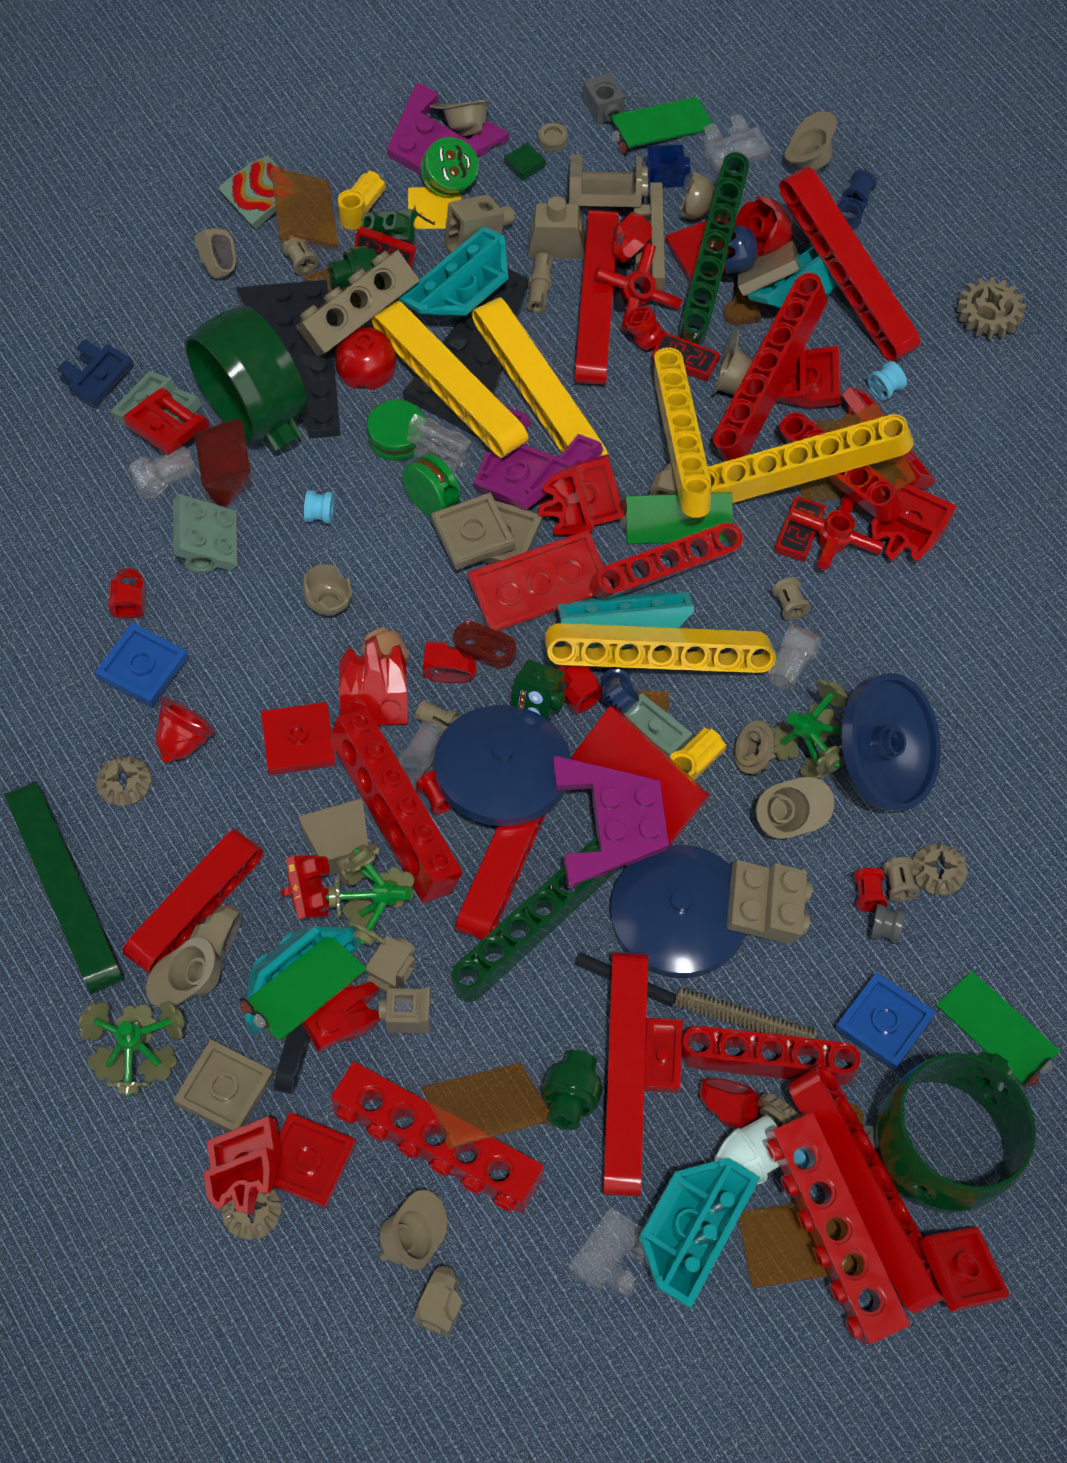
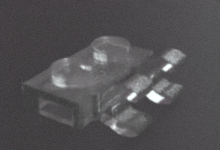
M741 114L730 117V121L733 124L728 129L731 134L730 137L723 139L715 123L704 127V131L707 134L702 137L705 144L704 154L716 174L720 173L723 159L729 153H742L748 158L749 163L770 155L771 148L759 128L749 129Z
M414 414L408 428V441L416 444L414 456L419 458L424 454H429V451L444 457V462L453 474L456 473L457 464L464 467L470 458L472 441L460 432H452L438 425L431 418H423Z
M610 1207L568 1266V1271L598 1292L601 1291L605 1284H608L628 1298L636 1287L634 1283L636 1278L628 1272L618 1269L617 1266L626 1253H628L640 1263L649 1267L639 1238H637L641 1233V1227Z

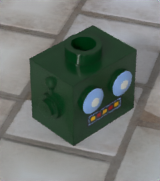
M528 659L514 679L511 705L529 709L551 721L556 712L561 710L566 698V693L562 692L565 672Z

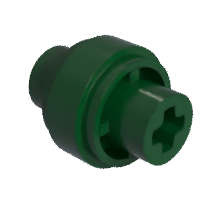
M363 245L350 247L348 251L343 253V260L330 261L328 270L332 288L335 289L338 286L339 288H345L350 285L347 279L360 269H363L365 272L374 266L371 261L379 254L376 255L373 248ZM375 275L374 284L380 289V282L385 281L381 276Z
M570 1050L566 1053L564 1062L555 1064L547 1072L542 1087L544 1102L550 1107L547 1120L555 1127L564 1130H575L579 1127L581 1117L589 1116L597 1109L603 1086L599 1075L595 1072L597 1059L593 1055L581 1050Z

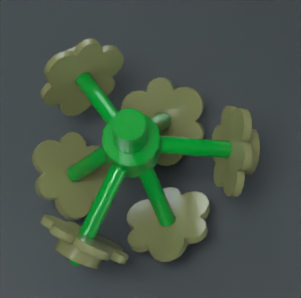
M818 679L816 685L818 686V692L825 698L820 704L812 705L809 714L803 713L800 715L793 711L788 715L787 722L794 726V730L791 733L784 724L772 728L777 731L774 739L779 743L774 748L773 753L781 761L787 758L795 759L799 755V749L796 746L798 743L797 737L800 736L805 739L812 757L804 761L805 766L801 768L800 773L803 777L811 776L817 779L826 777L840 768L845 762L842 744L839 747L833 746L829 749L824 743L829 739V735H842V728L834 720V710H825L829 703L836 707L846 708L848 697L841 685L834 681L827 683L822 679ZM815 744L819 747V749H820L822 752H819V753H818V751H817V749H816V747H815Z
M363 844L355 848L346 858L342 877L351 886L356 885L361 878L367 877L374 882L372 891L340 892L339 876H335L336 886H329V894L326 895L330 908L337 907V918L341 917L340 900H349V903L343 906V913L349 921L348 926L355 931L353 937L359 941V944H366L368 946H372L373 942H378L382 945L386 943L385 940L372 932L385 906L400 907L405 900H410L414 895V890L411 888L414 884V876L410 872L404 871L401 873L398 867H392L389 873L383 872L379 874L372 864L375 860V854L380 848L373 844ZM366 898H372V899H373V903H371V902H370L368 899H366Z
M171 1001L160 1004L162 1013L160 1015L161 1020L158 1022L154 1017H151L152 1009L146 1004H140L136 1008L132 1005L126 1006L123 1010L124 1015L117 1018L115 1026L109 1023V1017L107 1016L109 1005L105 1002L91 1003L80 1016L78 1026L82 1029L80 1032L81 1038H89L96 1041L102 1035L103 1029L115 1034L117 1041L115 1048L108 1050L105 1047H99L96 1054L89 1056L87 1063L91 1069L95 1070L94 1075L97 1079H107L109 1081L106 1082V1086H117V1094H124L126 1097H130L131 1094L139 1093V1086H149V1083L156 1079L158 1081L167 1079L172 1068L176 1065L177 1058L173 1056L174 1049L171 1046H164L160 1051H150L144 1045L151 1040L152 1032L161 1028L167 1030L171 1039H182L181 1028L184 1027V1019L180 1010L175 1008ZM137 1049L147 1058L140 1066V1072L145 1076L144 1079L147 1082H132V1052Z

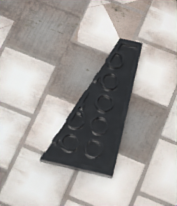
M508 269L509 279L474 309L501 297L515 317L518 318L528 290L529 278ZM469 312L459 320L442 344L494 395L498 388L503 366L476 328L472 313ZM417 374L403 390V399L479 438Z
M327 279L236 287L241 303L254 309L267 321L295 363L307 398L306 409L298 417L309 439L341 436L333 348L322 355H316L296 328V325L302 321L300 314L314 304L319 308L327 302L324 299V296L328 294ZM328 311L326 320L331 325L330 311Z

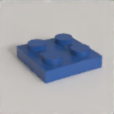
M131 623L97 668L95 675L98 680L153 707L189 656L187 650Z
M876 972L838 1022L835 1030L896 1071L936 1015V1011Z

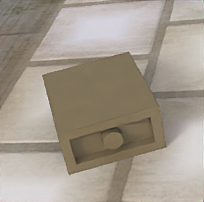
M571 154L569 204H577L578 206L641 207L642 196H648V167L642 166V157H636L635 172L582 171L583 154Z

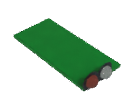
M698 97L611 115V119L616 126L612 133V139L619 144L618 150L624 156H627L628 148L715 129Z
M732 492L711 493L710 511L707 515L699 518H692L683 513L678 494L626 496L619 503L620 509L626 511V516L620 519V526L626 529L627 544L670 543L723 523L733 524ZM719 534V541H729L725 535Z
M324 937L246 1000L241 997L240 1010L245 1014H251L254 1017V1024L256 1026L266 1028L280 1042L364 973L367 968L334 937Z
M973 971L936 1004L940 1011L985 1052L990 1054L997 1053L1006 1059L1008 1067L1013 1071L1012 1076L1022 1086L1037 1085L1039 1083L1038 1073H1049L1052 1070L1051 1060L1060 1050Z

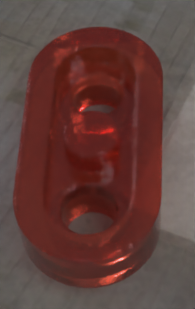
M473 621L463 622L454 630L455 648H458L462 653L472 656L474 660L495 668H505L510 666L516 659V643L511 636ZM467 640L475 641L474 644H466L465 642ZM501 651L504 652L505 655L496 656L495 653Z

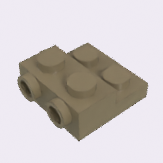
M737 860L732 864L726 929L790 945L793 944L802 935L807 933L810 925V915L804 913L805 903L809 901L813 889L812 883L807 881V871L777 863L767 868Z

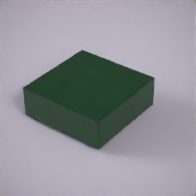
M528 142L504 156V163L522 181L546 167V160Z

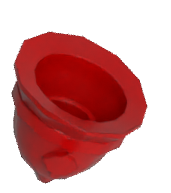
M160 698L161 710L158 713L159 721L155 737L162 762L168 763L190 756L201 744H205L208 737L215 734L212 726L193 710L170 698Z

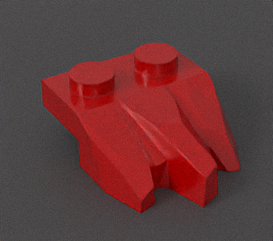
M805 345L777 401L806 408L842 404L841 352L839 346L807 350Z
M609 454L574 463L552 475L541 487L544 492L552 494L553 497L540 503L538 516H556L559 518V521L554 525V535H574L588 529L593 530L595 525L622 519L626 516Z
M898 479L894 488L901 503V512L895 519L888 522L880 521L874 517L871 523L872 536L876 540L889 539L885 554L891 562L905 549L910 550L912 559L918 562L942 538L957 507L946 500Z
M373 636L365 640L364 656H358L353 649L347 648L339 662L340 716L368 708L377 725L408 724L407 670L400 645L392 647L390 653L384 655L381 652L377 637Z
M351 982L302 1023L318 1052L343 1040L349 1042L360 1037L381 1021L379 1020L378 1011L367 1007V1004L379 994V987L369 982L353 986Z
M269 1116L206 1141L210 1169L203 1172L206 1195L208 1200L218 1210L233 1199L237 1212L253 1215L258 1193H271L282 1153L277 1122Z

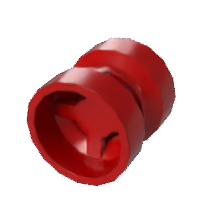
M649 306L637 307L625 317V325L628 331L633 334V339L638 348L643 350L651 349L663 340L664 330L660 323L656 321V316Z

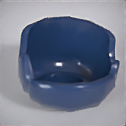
M744 225L733 227L735 236L731 238L729 246L733 247L735 252L727 256L725 262L726 274L748 271L754 266L758 258L759 247L756 236Z

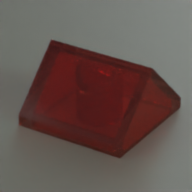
M234 419L194 433L202 486L215 503L222 507H227L250 474L243 423L240 419Z

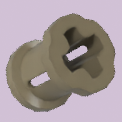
M296 234L289 237L283 243L282 251L291 258L293 269L298 275H306L316 269L319 264V258L308 248V240L305 236Z
M796 577L782 579L772 588L773 595L779 598L783 607L782 615L788 621L805 616L811 608L809 601L803 598L799 589L801 583Z
M898 857L882 865L884 873L888 874L891 887L888 894L891 901H908L920 894L919 886L914 883L912 875L913 859Z

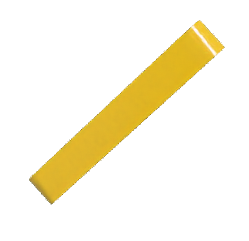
M498 297L472 310V318L476 328L561 453L580 434L601 442L604 451L599 456L608 454L600 438L506 302L501 297Z
M396 301L371 318L374 329H378L391 341L394 351L498 457H505L528 441V434L522 423L403 303Z
M666 347L658 350L654 355V384L681 509L687 516L699 518L707 515L710 511L711 479L682 354L677 349Z
M898 414L887 415L708 466L712 486L711 493L732 492V503L902 456L912 449L914 440L903 416Z
M558 623L550 626L544 636L548 657L558 665L762 673L770 670L776 661V654L768 636L758 631ZM559 641L568 642L563 647L554 646ZM591 643H601L596 648H588V645ZM625 644H634L630 649H620ZM659 645L667 646L661 651H654ZM691 647H700L695 652H686ZM725 648H732L728 653H720ZM764 649L761 654L752 655L756 650Z

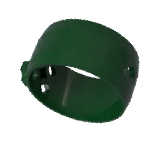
M246 305L229 309L199 326L186 338V355L195 379L211 407L235 436L246 443H252L265 438L272 452L302 435L293 421L307 406L306 392L302 379L286 347L259 313Z
M982 1050L977 1056L950 1053L931 1058L912 1068L885 1097L875 1125L876 1151L895 1187L914 1203L941 1213H962L978 1209L993 1202L1013 1186L1025 1171L1035 1148V1119L1026 1095L1011 1077L1013 1071L1008 1067V1061L997 1053L990 1054ZM929 1082L947 1084L971 1095L987 1110L998 1128L1003 1144V1167L997 1184L975 1187L953 1182L937 1173L921 1158L909 1138L904 1119L905 1097L910 1086ZM988 1093L993 1095L996 1099L990 1097ZM920 1186H923V1187H925L926 1189H925V1190H922V1189H920L919 1187H920Z

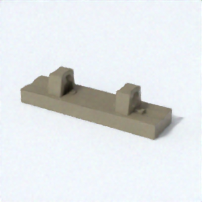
M650 183L649 204L634 207L633 212L643 215L652 226L650 244L656 246L649 273L656 280V289L664 291L662 183ZM635 253V271L638 269L642 253Z

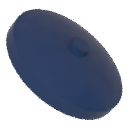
M896 673L874 675L863 680L852 692L842 721V749L848 773L859 793L866 801L878 809L902 811L912 809L922 803L935 784L940 766V734L932 706L923 691L912 680Z
M512 705L485 706L463 714L445 729L435 749L434 775L438 789L444 799L465 817L494 826L520 825L545 815L562 799L566 790H555L552 761L553 757L557 756L571 759V754L562 733L553 723L540 714Z
M682 844L669 845L666 851L627 866L615 883L610 907L612 929L624 952L648 954V970L671 978H692L705 975L726 964L737 953L746 937V933L726 929L732 866L711 851Z

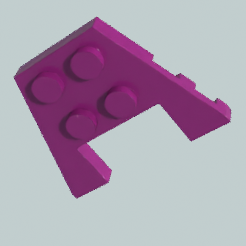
M417 82L389 142L387 157L421 175V160L429 147L438 139L444 137L459 138L467 142L473 148L477 157L480 158L489 153V148L497 144L500 146L506 144L509 141V132L487 121L482 126L481 132L474 134L470 139L461 136L426 116L432 109L429 105L439 102V94Z
M506 407L527 429L531 424L528 415ZM578 434L560 457L550 455L524 444L503 458L498 457L490 450V452L485 453L473 484L478 492L483 494L491 492L493 498L527 510L548 494L541 487L552 475L574 463L598 457L604 449L601 442Z
M559 756L553 757L552 765L556 791L592 790L599 852L565 854L564 865L567 888H574L583 881L593 877L599 878L608 874V871L623 865L629 866L667 850L669 843L659 780Z

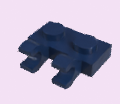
M84 339L77 347V350L82 353L79 356V360L87 364L85 369L81 371L65 360L57 368V371L62 373L59 379L69 386L71 394L95 408L133 367L132 358L109 344L101 350Z

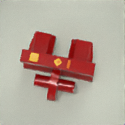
M316 855L286 858L290 887L281 889L280 893L282 898L292 897L298 920L320 919L329 916L328 910L331 908L329 900L326 899V895L329 894V888H323L321 876L327 875L330 870L328 858L326 856L317 857Z

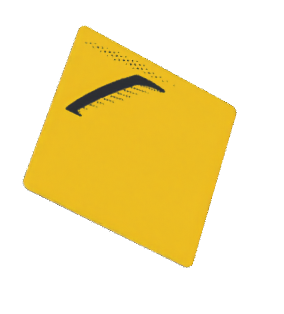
M428 187L408 188V209L418 211L413 224L415 229H445L448 203L461 200V194L454 197H443L435 194Z

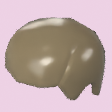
M696 172L692 173L687 193L681 206V216L690 220H696L704 217L710 211L715 192L711 179Z
M319 564L310 568L303 577L302 594L305 603L310 609L325 616H334L347 609L352 600L350 579L343 578L336 566Z

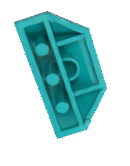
M482 226L423 276L419 282L398 298L399 301L420 314L447 318L467 315L509 279L505 236Z
M812 243L797 251L799 270L747 295L749 300L780 309L795 280L804 273L817 274L821 278L826 295H829L838 284Z
M664 592L618 596L610 600L594 598L574 601L570 604L563 603L558 604V612L561 623L679 628L694 612V605L689 592H678V594ZM595 642L589 644V646L591 648H596L601 643ZM625 644L620 649L632 648L634 644Z
M303 926L297 932H290L281 940L277 949L269 955H262L254 962L252 969L249 971L246 1000L324 937H334L351 954L361 947L359 941L353 937L355 931L352 928ZM245 1010L244 1019L248 1032L254 1036L263 1026Z
M729 1157L673 1173L638 1237L658 1290L688 1309L692 1307L761 1177Z

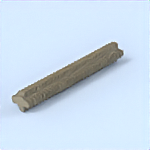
M682 986L676 997L675 1007L680 1004L679 1008L684 1006V1009L688 1008V1011L691 1009L692 1012L697 1010V1013L701 1011V1015L705 1013V1016L709 1015L710 1018L714 1015V1019L718 1017V1020H721L722 1018L723 1022L727 1019L726 1023H729L731 1020V1024L735 1022V1026L738 1024L739 1027L744 1025V1028L748 1026V1030L752 1028V1031L757 1029L756 1032L761 1030V1033L765 1031V1033L812 1039H815L817 1034L816 1028L812 1031V1028L809 1027V1030H807L805 1025L803 1029V1024L799 1027V1023H796V1026H794L793 1021L790 1025V1020L787 1023L786 1019L781 1022V1017L777 1021V1016L774 1019L773 1015L768 1018V1013L764 1017V1012L760 1015L758 1010L756 1014L755 1009L751 1013V1008L747 1011L745 1006L743 1010L742 1005L738 1009V1004L734 1007L733 1002L730 1006V1001L727 1004L725 1000L721 1003V998L717 1002V997L713 1001V996L708 999L709 995L707 994L704 998V993L700 997V992L696 995L694 990L693 994H691V989L687 993V988L683 991Z

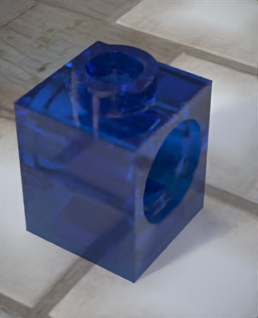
M683 144L647 146L646 167H648L649 189L650 183H662V188L684 187L685 175L690 174V157H684Z

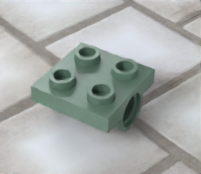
M178 494L173 500V553L176 556L185 558V567L189 571L207 573L217 567L232 571L238 565L236 510Z

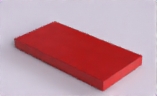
M588 529L467 573L489 633L492 635L558 611V604H570L574 601L594 598L595 596L590 589V582L592 577L603 568V564ZM602 576L603 585L608 589H612L608 577Z
M610 706L571 756L576 761L659 780L669 845H672L710 797L707 791L628 717L620 712L619 709H616V706Z

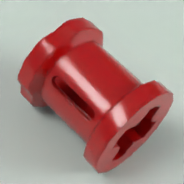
M434 770L427 772L417 781L416 789L418 792L425 794L431 803L430 808L433 814L440 815L452 808L438 789Z
M863 868L854 873V882L858 884L859 899L856 901L858 910L875 912L877 904L885 905V907L888 906L887 898L883 896L882 881L884 880V871L882 869Z

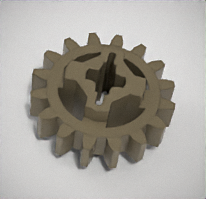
M994 277L990 278L989 283H985L982 278H979L977 286L969 283L967 290H962L957 307V312H960L959 321H967L966 330L977 329L976 336L978 337L985 332L988 339H992L994 333H998L1001 338H1004L1006 330L1013 334L1016 326H1020L1026 308V304L1022 303L1023 294L1015 295L1017 287L1015 285L1010 288L1006 287L1007 280H1002L998 284L995 283Z

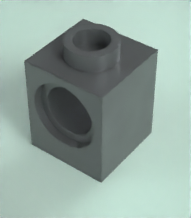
M610 72L583 81V102L597 125L612 121L611 115L624 112L625 96Z

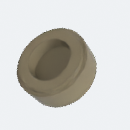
M558 123L543 125L538 133L539 145L548 152L561 151L568 142L566 128Z

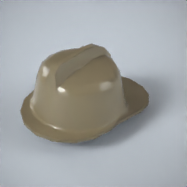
M492 100L468 103L432 104L429 107L442 108L449 127L461 136H469L481 132L482 125L486 123L487 103H491Z
M822 111L804 119L795 130L790 144L785 151L786 160L790 163H795L799 169L806 166L810 167L816 173L820 168L828 164L833 156L831 140L837 127L835 115L831 112Z
M735 329L728 339L721 359L718 379L711 395H714L717 390L735 395L753 361L737 347L739 329Z
M800 777L778 783L767 788L759 797L756 806L757 821L767 835L777 839L791 838L812 832L823 827L831 818L835 808L834 796L828 785L814 777Z
M202 937L191 938L161 959L153 967L146 983L147 997L153 1005L160 1008V1004L171 1001L176 1006L191 996H204L216 987L225 965L222 960L215 956L214 947L209 940Z
M425 1189L413 1192L399 1210L382 1224L380 1229L382 1250L379 1254L381 1260H390L394 1264L405 1265L412 1270L423 1269L428 1264L446 1235L448 1222L446 1209L433 1192Z

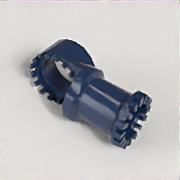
M859 169V171L853 172L851 177L852 183L850 187L845 189L837 205L841 213L852 211L857 215L853 218L844 216L852 229L860 226L863 212L869 202V193L875 189L878 183L876 181L877 177H874V174H870L871 171L866 172L867 169L863 171Z
M613 667V669L609 668L602 675V699L609 706H616V709L621 708L620 712L623 711V713H626L639 701L638 694L630 684L631 678L627 670H623L622 667H619V669Z

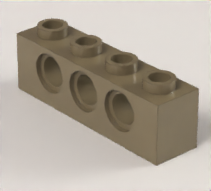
M385 250L371 261L374 266L367 272L360 269L347 279L350 285L343 290L338 286L325 295L324 299L327 302L321 307L317 308L314 304L300 314L302 321L296 325V328L316 355H322L420 281L399 250L388 254ZM375 275H379L384 279V290H379L375 286ZM352 293L358 294L361 298L362 304L359 309L355 308L350 302ZM328 311H332L337 315L338 323L336 327L331 326L327 322L326 314Z

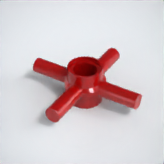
M646 243L644 245L637 271L627 276L598 266L595 271L594 278L620 287L621 297L627 303L620 330L626 333L630 332L625 325V317L630 311L640 305L653 300L678 310L682 303L681 298L656 289V280L649 273L656 246ZM634 282L641 286L642 294L635 290Z
M846 494L843 496L839 509L831 511L825 519L796 508L793 509L789 519L819 531L818 540L823 550L817 566L822 570L829 569L835 553L843 551L849 543L880 555L884 546L883 542L854 531L855 520L851 515V511L855 501Z

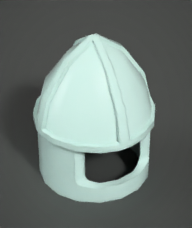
M765 1115L741 1129H735L723 1141L714 1162L729 1157L761 1177L757 1184L767 1181V1173L780 1165L778 1161L774 1163L766 1150L765 1142L768 1141L765 1133L778 1128L777 1124L769 1116Z

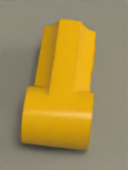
M369 170L368 173L361 175L350 190H345L339 194V220L343 228L357 230L362 226L363 214L371 209L386 189L385 181L380 178L379 174Z
M704 727L682 750L673 752L669 757L682 769L688 771L687 774L695 780L726 750V744L717 732Z

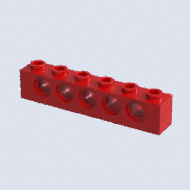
M368 708L338 716L329 740L405 872H410L414 876L413 888L421 902L426 903L452 894L463 871Z
M354 1061L330 1097L333 1110H335L334 1114L340 1120L351 1125L356 1122L366 1128L365 1131L374 1139L381 1142L387 1139L398 1145L397 1149L411 1159H416L417 1156L429 1162V1167L434 1172L444 1177H448L451 1174L461 1180V1185L465 1189L477 1195L481 1192L494 1198L493 1203L507 1212H512L514 1209L523 1214L544 1177L543 1164ZM370 1100H377L382 1103L381 1107L375 1111H367L363 1108L365 1103ZM402 1117H408L413 1120L412 1125L405 1129L398 1128L394 1124ZM434 1134L445 1138L444 1142L438 1146H431L426 1143V1140ZM463 1152H472L477 1156L475 1161L469 1164L461 1163L457 1159ZM496 1169H503L509 1174L507 1179L500 1182L492 1180L489 1175Z
M811 1112L765 1133L768 1141L765 1142L766 1150L774 1163L778 1161L784 1174L781 1177L783 1188L790 1198H795L800 1209L797 1212L799 1223L805 1233H811L816 1244L813 1247L814 1256L822 1269L826 1268L832 1282L829 1283L831 1294L837 1304H843L849 1317L845 1319V1323L851 1337L855 1341L859 1339L861 1345H870L911 1326L814 1113ZM797 1149L804 1150L809 1156V1165L806 1169L799 1168L794 1162V1153ZM813 1184L820 1185L825 1191V1200L821 1205L814 1203L810 1197V1188ZM830 1219L836 1220L841 1226V1235L837 1240H833L827 1235L826 1224ZM847 1254L852 1255L857 1261V1270L852 1276L846 1274L842 1268L843 1258ZM863 1290L869 1291L874 1301L872 1308L867 1312L860 1307L858 1302L859 1295Z

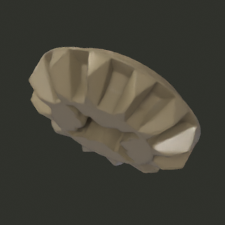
M759 720L752 721L739 733L735 743L734 757L741 771L760 775L762 769L770 768L769 760L777 758L773 753L774 748L779 745L774 739L777 731L772 729L769 723Z
M117 755L116 759L110 762L105 761L104 767L101 771L97 772L96 787L100 796L106 802L116 806H128L138 802L147 794L151 785V775L144 761H139L132 755L130 757ZM120 771H123L127 777H130L127 779L125 790L120 785V782L116 781L119 779Z
M942 841L936 845H929L927 843L924 848L917 851L913 859L914 867L911 869L916 883L923 890L935 895H947L957 891L964 884L968 872L965 856H961L955 846H945ZM939 858L943 861V866L949 868L945 869L941 879H938L937 869L931 867L935 866Z
M763 1094L757 1102L761 1116H769L778 1127L801 1117V1114L797 1113L793 1106L788 1105L783 1099H779L773 1094Z
M272 1189L270 1194L258 1193L256 1206L261 1205L262 1207L255 1211L254 1223H251V1219L247 1214L236 1211L232 1199L222 1207L221 1215L226 1228L236 1237L245 1240H255L269 1234L276 1227L281 1216V1203L275 1190Z

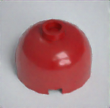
M758 196L756 197L758 199L753 203L748 201L742 206L737 214L735 226L744 225L755 234L759 247L758 257H762L790 242L793 234V222L788 210L782 204L770 198Z
M370 327L357 328L338 343L335 351L336 372L341 381L351 388L357 389V386L367 387L368 390H375L386 385L395 374L397 364L396 353L391 341L378 329Z

